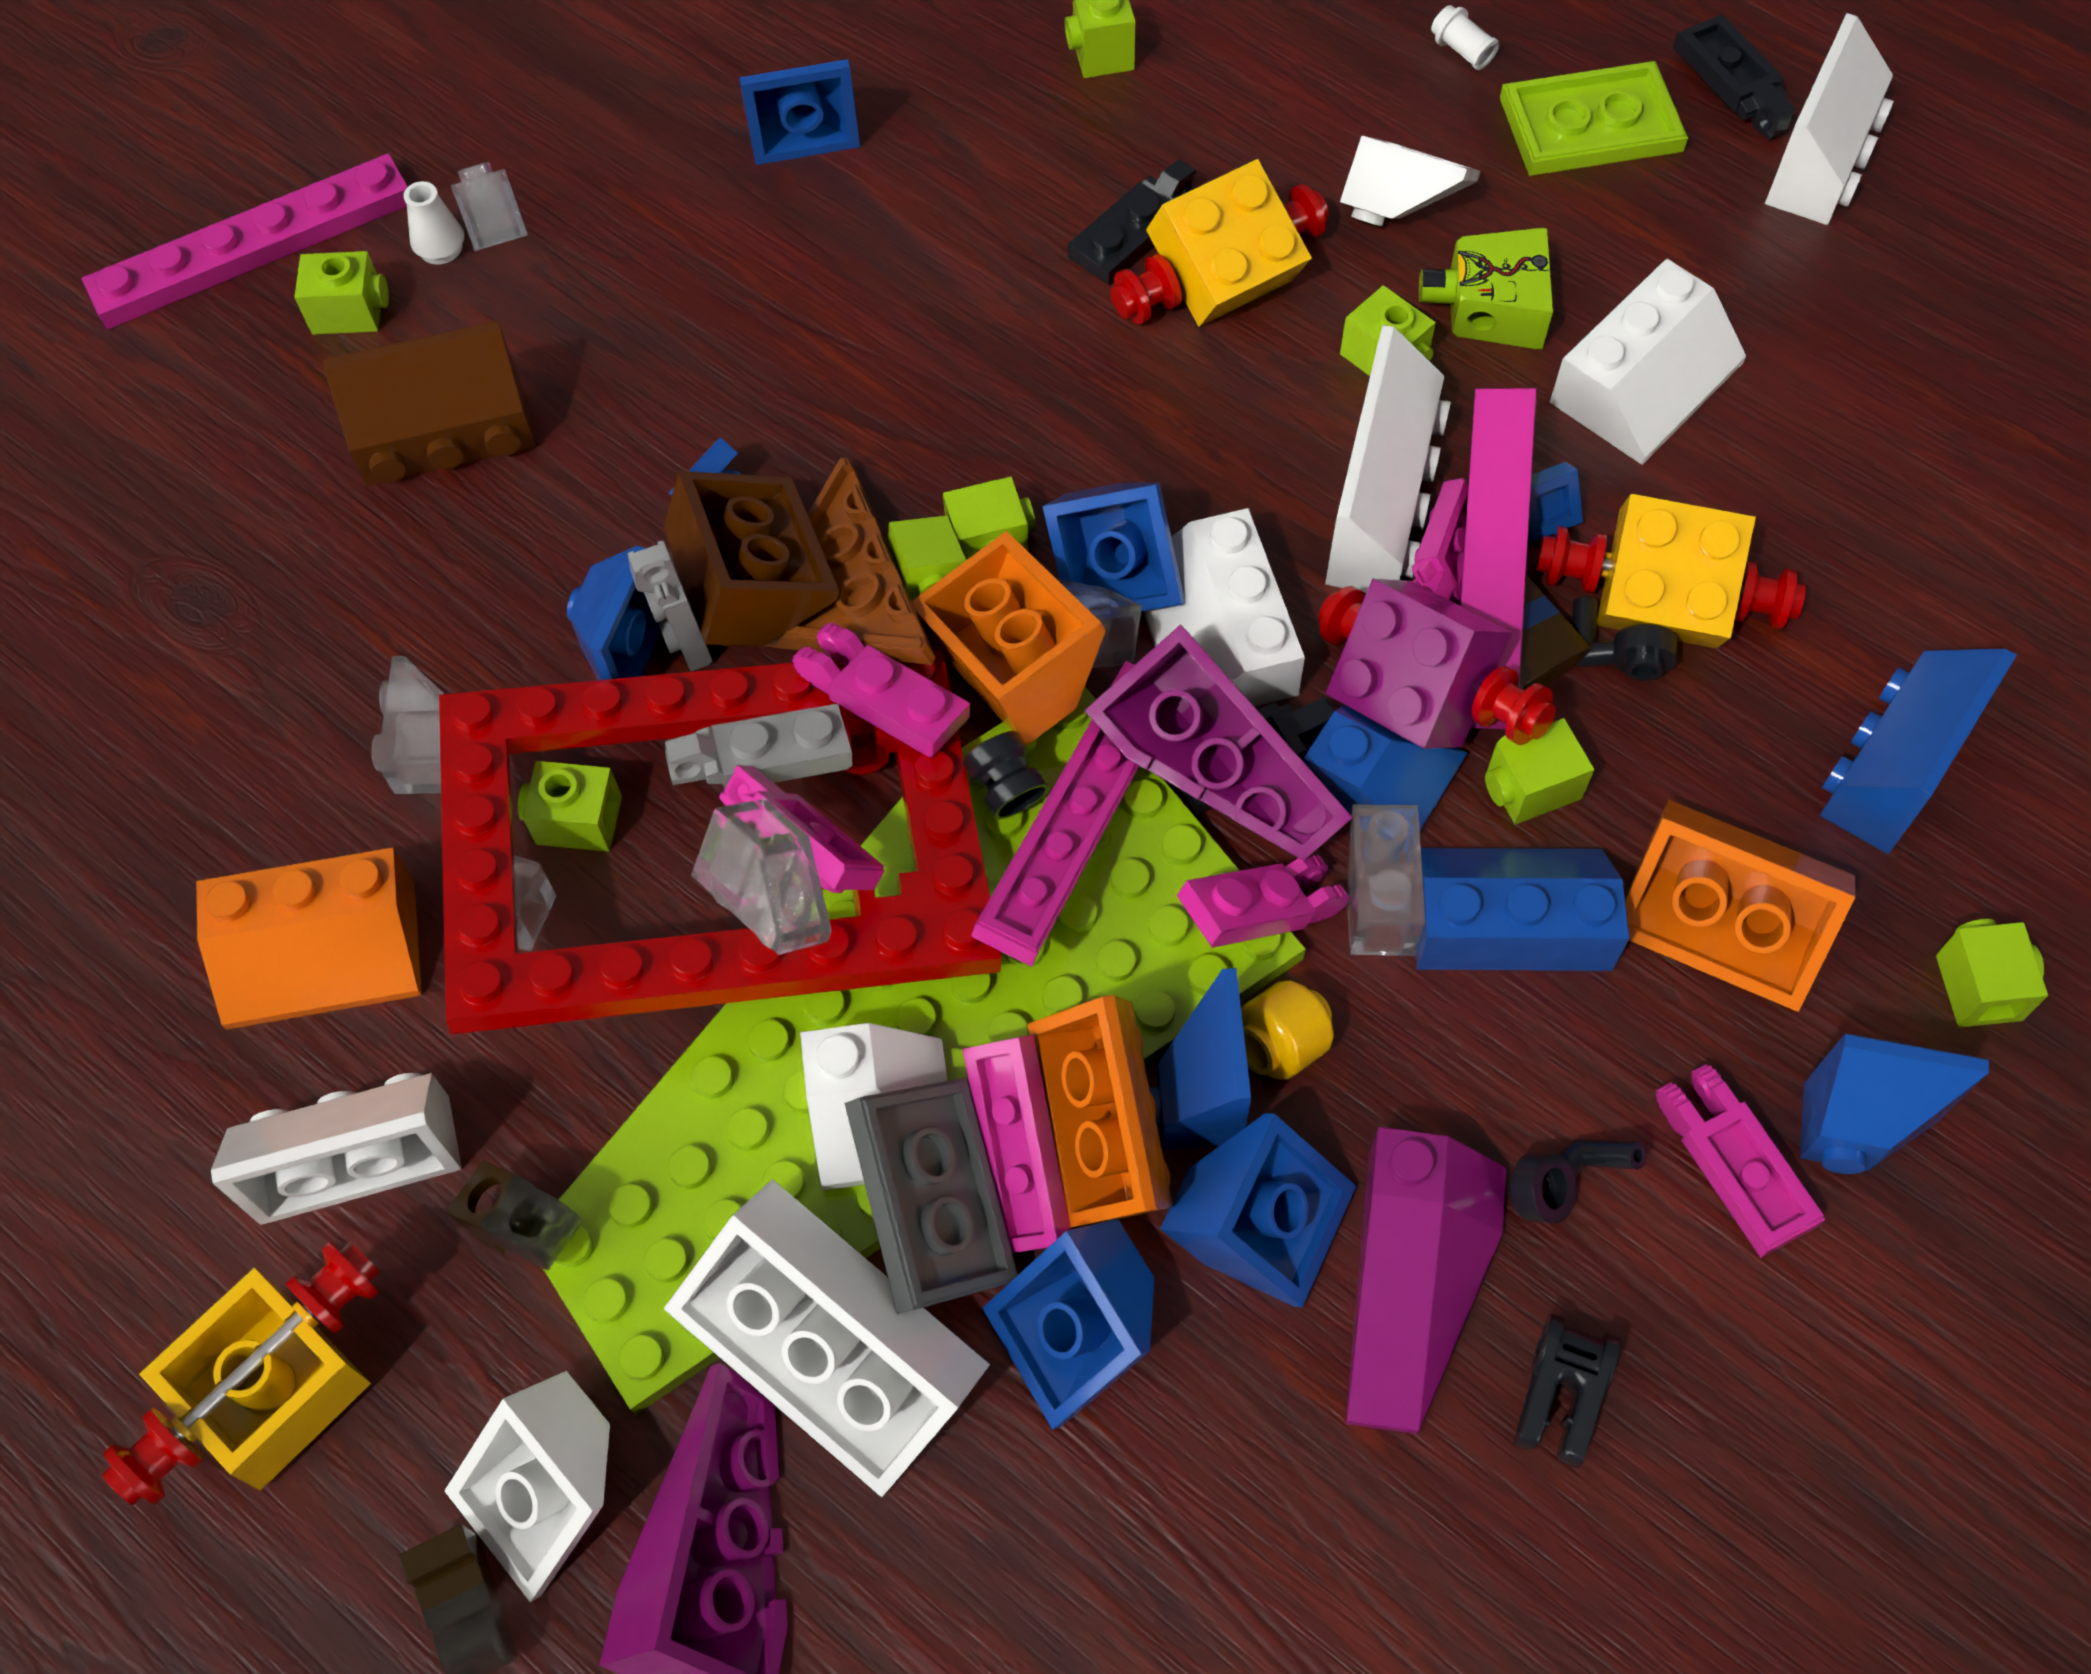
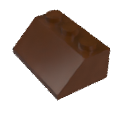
M499 321L322 360L349 452L366 486L382 482H394L403 477L438 469H450L460 464L495 456H507L516 451L536 447L526 396Z
M678 471L664 530L705 645L764 646L837 600L839 594L838 586L792 477Z

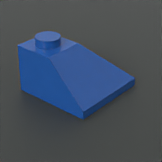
M848 59L739 77L756 165L860 147Z
M1121 482L1069 492L1043 506L1060 583L1097 619L1177 606L1185 603L1159 482Z
M634 546L592 565L582 587L577 586L569 598L567 607L568 619L572 623L579 644L597 680L643 676L662 633L658 622L656 623L645 593L637 591L629 566L627 553L631 551L635 553L646 549L645 547Z
M1343 705L1334 711L1305 755L1303 762L1353 817L1349 821L1350 823L1408 853L1465 761L1468 752L1458 747L1423 749L1347 705Z
M1236 968L1221 970L1158 1062L1156 1087H1149V1090L1156 1104L1157 1128L1160 1127L1162 1150L1221 1146L1246 1127L1251 1092Z
M1844 1034L1804 1082L1800 1158L1822 1162L1823 1168L1840 1174H1858L1871 1170L1939 1122L1989 1073V1060Z
M1265 1113L1188 1169L1172 1203L1173 1208L1169 1209L1160 1229L1202 1264L1291 1306L1303 1308L1356 1186L1276 1114Z
M1114 1219L1065 1231L982 1308L1052 1430L1066 1424L1150 1352L1154 1276L1120 1221Z

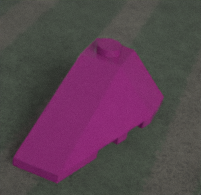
M1181 624L1085 710L1127 759L1175 785L1187 794L1206 803L1303 861L1353 818Z
M1378 1127L1368 1153L1345 1424L1411 1434L1419 1432L1503 1234L1506 1167L1449 1136Z
M720 1363L711 1366L617 1590L599 1666L615 1673L779 1674L788 1622L786 1599H777L774 1556L783 1554L782 1528L772 1527L770 1486L779 1478L775 1405L736 1371Z

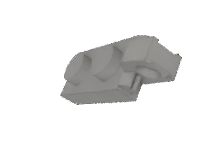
M664 540L659 541L657 545L635 553L633 551L627 553L630 571L637 591L645 593L656 623L658 622L670 654L681 650L691 672L711 665L710 663L713 661L708 647L704 643L690 600Z
M838 704L712 725L711 728L706 727L696 731V733L665 741L666 761L673 785L706 779L707 784H723L725 790L735 772L734 768L736 765L754 766L773 783L847 770L849 767H852V750Z

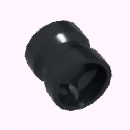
M1017 731L1004 732L988 739L973 749L963 761V765L972 781L982 783L984 789H988L985 803L994 819L998 820L1009 818L1024 811L1038 802L1050 789L1041 770L1028 767L1026 759L1028 750Z

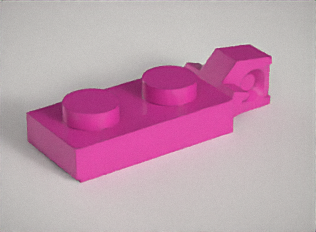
M1463 478L1443 483L1435 507L1430 512L1429 523L1421 545L1415 552V564L1412 565V573L1415 577V580L1412 582L1454 603L1461 601L1469 489Z
M736 765L734 768L735 772L719 798L737 819L753 820L765 830L763 834L765 841L777 850L794 855L809 868L807 872L809 878L820 887L834 893H842L844 890L875 889L885 872L883 864L801 796L785 793L754 766Z

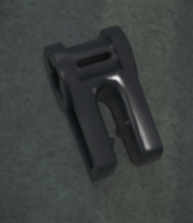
M1550 1313L1545 1321L1535 1349L1530 1372L1532 1376L1512 1445L1525 1450H1533L1538 1446L1544 1431L1551 1425L1548 1417L1558 1385H1564L1571 1391L1572 1400L1567 1418L1560 1423L1563 1432L1557 1450V1460L1570 1467L1579 1468L1585 1459L1602 1399L1614 1374L1620 1352L1621 1338L1607 1333L1604 1334L1602 1339L1564 1326L1565 1318Z

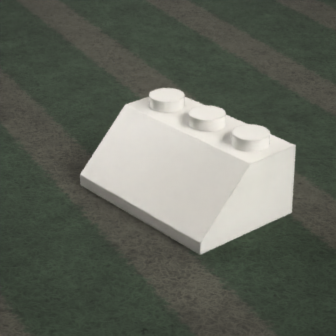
M1846 13L1795 124L1765 202L1769 206L1825 225L1829 224L1837 204L1849 206L1862 174L1853 172L1852 169L1853 167L1865 169L1878 137L1868 134L1869 130L1881 132L1894 102L1884 98L1893 74L1858 16Z
M1666 259L1562 359L1550 403L1643 465L1744 363L1746 354L1715 289L1674 262Z
M1246 508L1189 522L1171 537L1185 603L1143 611L1155 647L1181 624L1254 706L1298 696L1305 656L1249 509Z
M404 1073L388 1079L384 1086L359 1093L352 1091L333 1092L321 1097L315 1105L293 1111L284 1109L263 1111L254 1115L248 1123L227 1128L211 1168L212 1183L256 1222L263 1225L462 1170L448 1094L432 1073L425 1075L420 1073Z

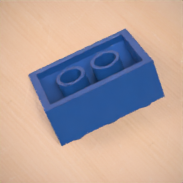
M2007 649L1923 651L1910 672L1898 666L1878 698L1889 704L1883 716L1870 711L1850 742L1861 749L1854 762L1841 756L1822 786V789L1833 795L1819 816L1889 855L1934 793L2017 654Z
M1410 848L1409 862L1417 970L1612 971L1629 941L1623 880L1602 849Z

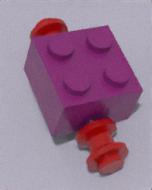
M1372 578L1366 595L1362 590L1354 586H1346L1328 596L1321 606L1319 612L1321 637L1332 645H1340L1347 641L1326 694L1423 749L1463 747L1473 721L1484 727H1490L1498 721L1505 723L1507 739L1517 745H1524L1532 739L1541 738L1550 728L1556 713V708L1552 705V690L1540 683L1533 684L1524 690L1518 687L1519 675L1517 671L1505 665L1497 668L1512 634L1511 631L1412 581Z

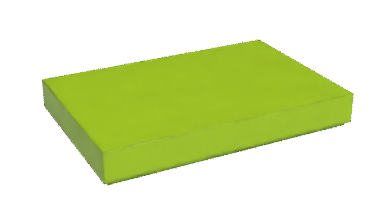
M1656 61L1502 85L1500 101L1529 176L1684 152L1688 136Z

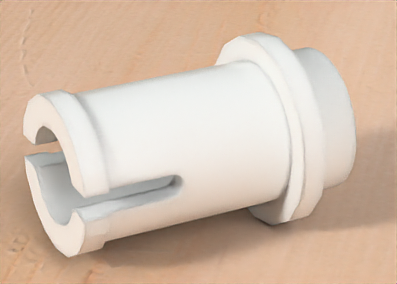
M1452 5L1445 7L1432 24L1431 31L1435 34L1436 43L1440 46L1449 45L1470 62L1476 70H1481L1487 66L1498 51L1499 41L1468 19V11L1464 7L1455 8Z

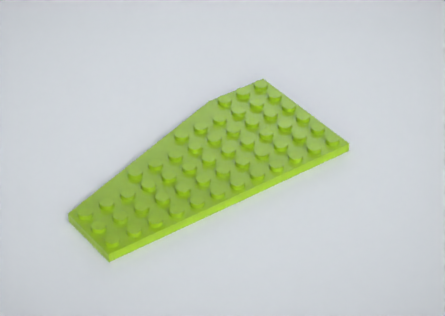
M1084 687L1077 708L1026 746L1028 750L1026 756L1028 767L1040 769L1050 787L1046 795L1038 802L1009 818L994 819L985 803L988 789H984L982 783L973 782L966 770L990 898L1092 721V718L1085 710L1096 699L1086 687ZM1002 722L962 747L963 758L965 759L973 749L988 739L1011 730ZM1141 766L1139 767L1032 967L1001 952V971L998 973L726 1003L525 1238L533 1254L635 1416L720 1358L665 1311L664 1308L730 1218L772 1179L864 1258H867L881 1248L865 1185L822 1191L806 1096L800 1032L872 1023L940 1038L943 1042L947 1080L966 1078L969 1087L963 1049L1029 1036L1028 1024L1102 996L1115 995L1132 1002L1136 1025L1141 1032L1143 1040L1142 1055L1144 1065L1147 1067L1164 1055L1222 969L1236 968L1240 1002H1242L1304 959L1306 949L1292 932L1214 948L1210 946L1177 897V894L1187 880L1240 870L1161 777ZM903 797L861 845L863 849L884 865L883 869L885 872L874 889L876 898L896 896L898 894L899 873L915 871ZM823 889L795 923L856 917L853 890L834 893Z

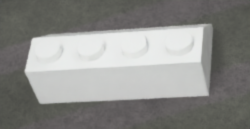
M1382 325L1338 509L1325 585L1340 588L1354 586L1367 593L1372 578L1400 580V576L1413 578L1412 565L1415 564V552L1419 548L1420 542L1409 540L1411 527L1422 530L1424 527L1431 494L1419 492L1422 480L1434 481L1441 447L1429 444L1432 434L1443 436L1451 403L1450 401L1439 400L1444 375L1395 327Z
M773 1179L730 1218L664 1308L665 1311L881 1497L884 1496L959 1408L990 1365L926 1309L919 1308L897 1314L888 1277Z

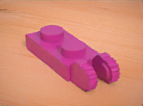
M828 622L817 632V643L820 644V648L825 651V654L817 652L816 649H812L810 646L808 648L804 646L793 656L792 662L794 663L793 667L797 670L796 672L802 678H805L807 682H812L815 687L829 694L830 700L929 758L934 757L970 717L969 702L868 644L864 647L855 633L846 628H841L840 625H836L834 622L832 624ZM834 657L846 667L840 671L831 658Z
M1314 854L1311 857H1307L1304 861L1297 858L1287 866L1281 863L1187 880L1177 894V897L1212 948L1305 929L1309 923L1319 922L1322 919L1326 920L1337 915L1350 901V896L1341 885L1321 887L1308 897L1305 896L1302 890L1310 888V886L1322 880L1321 878L1328 871V866L1321 856H1315Z
M1705 1064L1692 1071L1690 1076L1694 1090L1702 1099V1103L1709 1113L1716 1116L1704 1122L1691 1101L1687 1099L1686 1094L1676 1084L1671 1082L1656 1090V1101L1663 1115L1667 1117V1121L1673 1130L1683 1136L1681 1141L1760 1258L1816 1229L1825 1221L1823 1213L1745 1101L1740 1104L1726 1082L1721 1079V1075L1711 1065Z

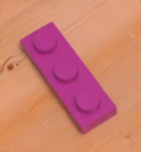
M1034 1035L963 1049L972 1102L1011 1251L1015 1253L1048 1248L1065 1231L1071 1230Z

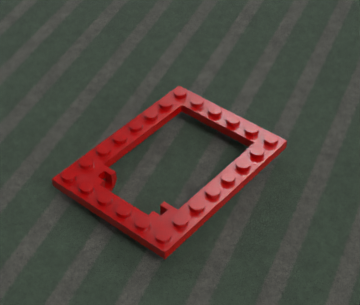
M943 649L933 650L936 658L932 665L899 662L951 692ZM832 659L840 671L846 667L836 659ZM794 663L439 695L446 1022L450 1035L1000 972L1001 952L971 937L975 924L990 899L966 769L963 765L964 758L958 730L934 757L929 758L838 705L852 750V767L845 770L846 772L852 774L875 772L886 765L889 753L895 752L915 866V871L899 873L898 894L896 896L876 898L875 890H853L856 917L518 953L509 754L673 739L696 733V731L706 727L711 728L712 725L837 703L830 700L829 694L815 687L812 682H807L805 678H802L796 672V668L793 667ZM873 734V741L869 745L864 747H854L851 745V736Z

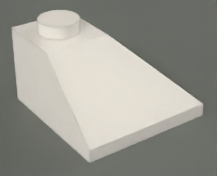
M1361 136L1340 202L1354 206L1351 217L1383 226L1385 217L1401 219L1476 183L1481 171L1382 139Z
M872 1023L800 1032L806 1096L822 1191L865 1185L844 1103L859 1097L948 1081L942 1039Z
M567 1371L503 1398L445 1489L452 1502L530 1602L542 1596L603 1507L610 1423Z

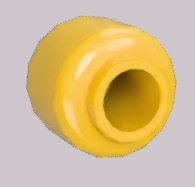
M1291 980L1277 982L1241 1008L1247 1065L1254 1073L1267 1075L1277 1080L1293 1078L1322 1057L1332 1046L1334 1029L1330 1006L1320 993Z

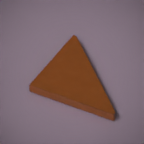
M840 458L807 514L838 586L839 594L837 600L764 645V647L800 650L804 646L807 648L810 646L819 653H825L820 648V644L817 643V632L828 622L830 624L834 622L836 625H840L841 628H846L855 633L864 647L868 644L899 662L932 665L936 658L857 471L848 458Z

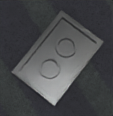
M960 1078L874 1094L844 1103L897 1314L1006 1285L1017 1277L1018 1273L967 1079Z

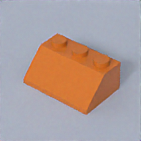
M1007 531L912 600L921 624L937 650L943 649L944 658L1011 731L1019 733L1026 746L1077 708L1106 630L1103 624Z
M1668 799L1625 897L1629 941L1799 1012L1856 897L1855 875Z
M394 848L196 881L197 941L221 1025L226 1030L422 996L415 882Z
M1115 995L1102 996L1029 1023V1035H1034L1070 1228L1173 1208L1169 1189L1170 1173L1163 1159L1156 1124V1104L1149 1090L1142 1055L1143 1040L1141 1032L1136 1025L1132 1002Z

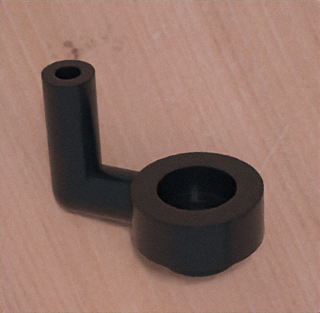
M1588 596L1578 597L1573 600L1572 627L1592 650L1577 662L1576 666L1615 665L1616 668L1625 672L1628 677L1640 681L1657 679L1663 673L1675 667L1677 663V636L1670 629L1651 624L1633 625L1617 632L1613 641L1596 642L1597 600Z
M1580 1138L1571 1141L1559 1154L1529 1152L1519 1159L1510 1175L1508 1188L1511 1200L1518 1214L1527 1221L1559 1223L1566 1219L1573 1208L1576 1197L1575 1177L1586 1166L1639 1170L1645 1164L1646 1150L1641 1142Z

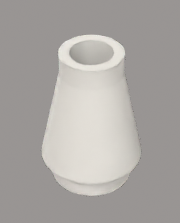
M425 181L411 184L404 192V200L407 205L409 237L412 250L422 257L423 260L431 264H445L454 260L462 250V243L464 241L463 228L439 197L437 189L433 184Z

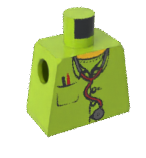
M1547 228L1461 237L1456 241L1450 269H1421L1419 303L1450 304L1451 329L1457 337L1531 349H1543L1553 314Z

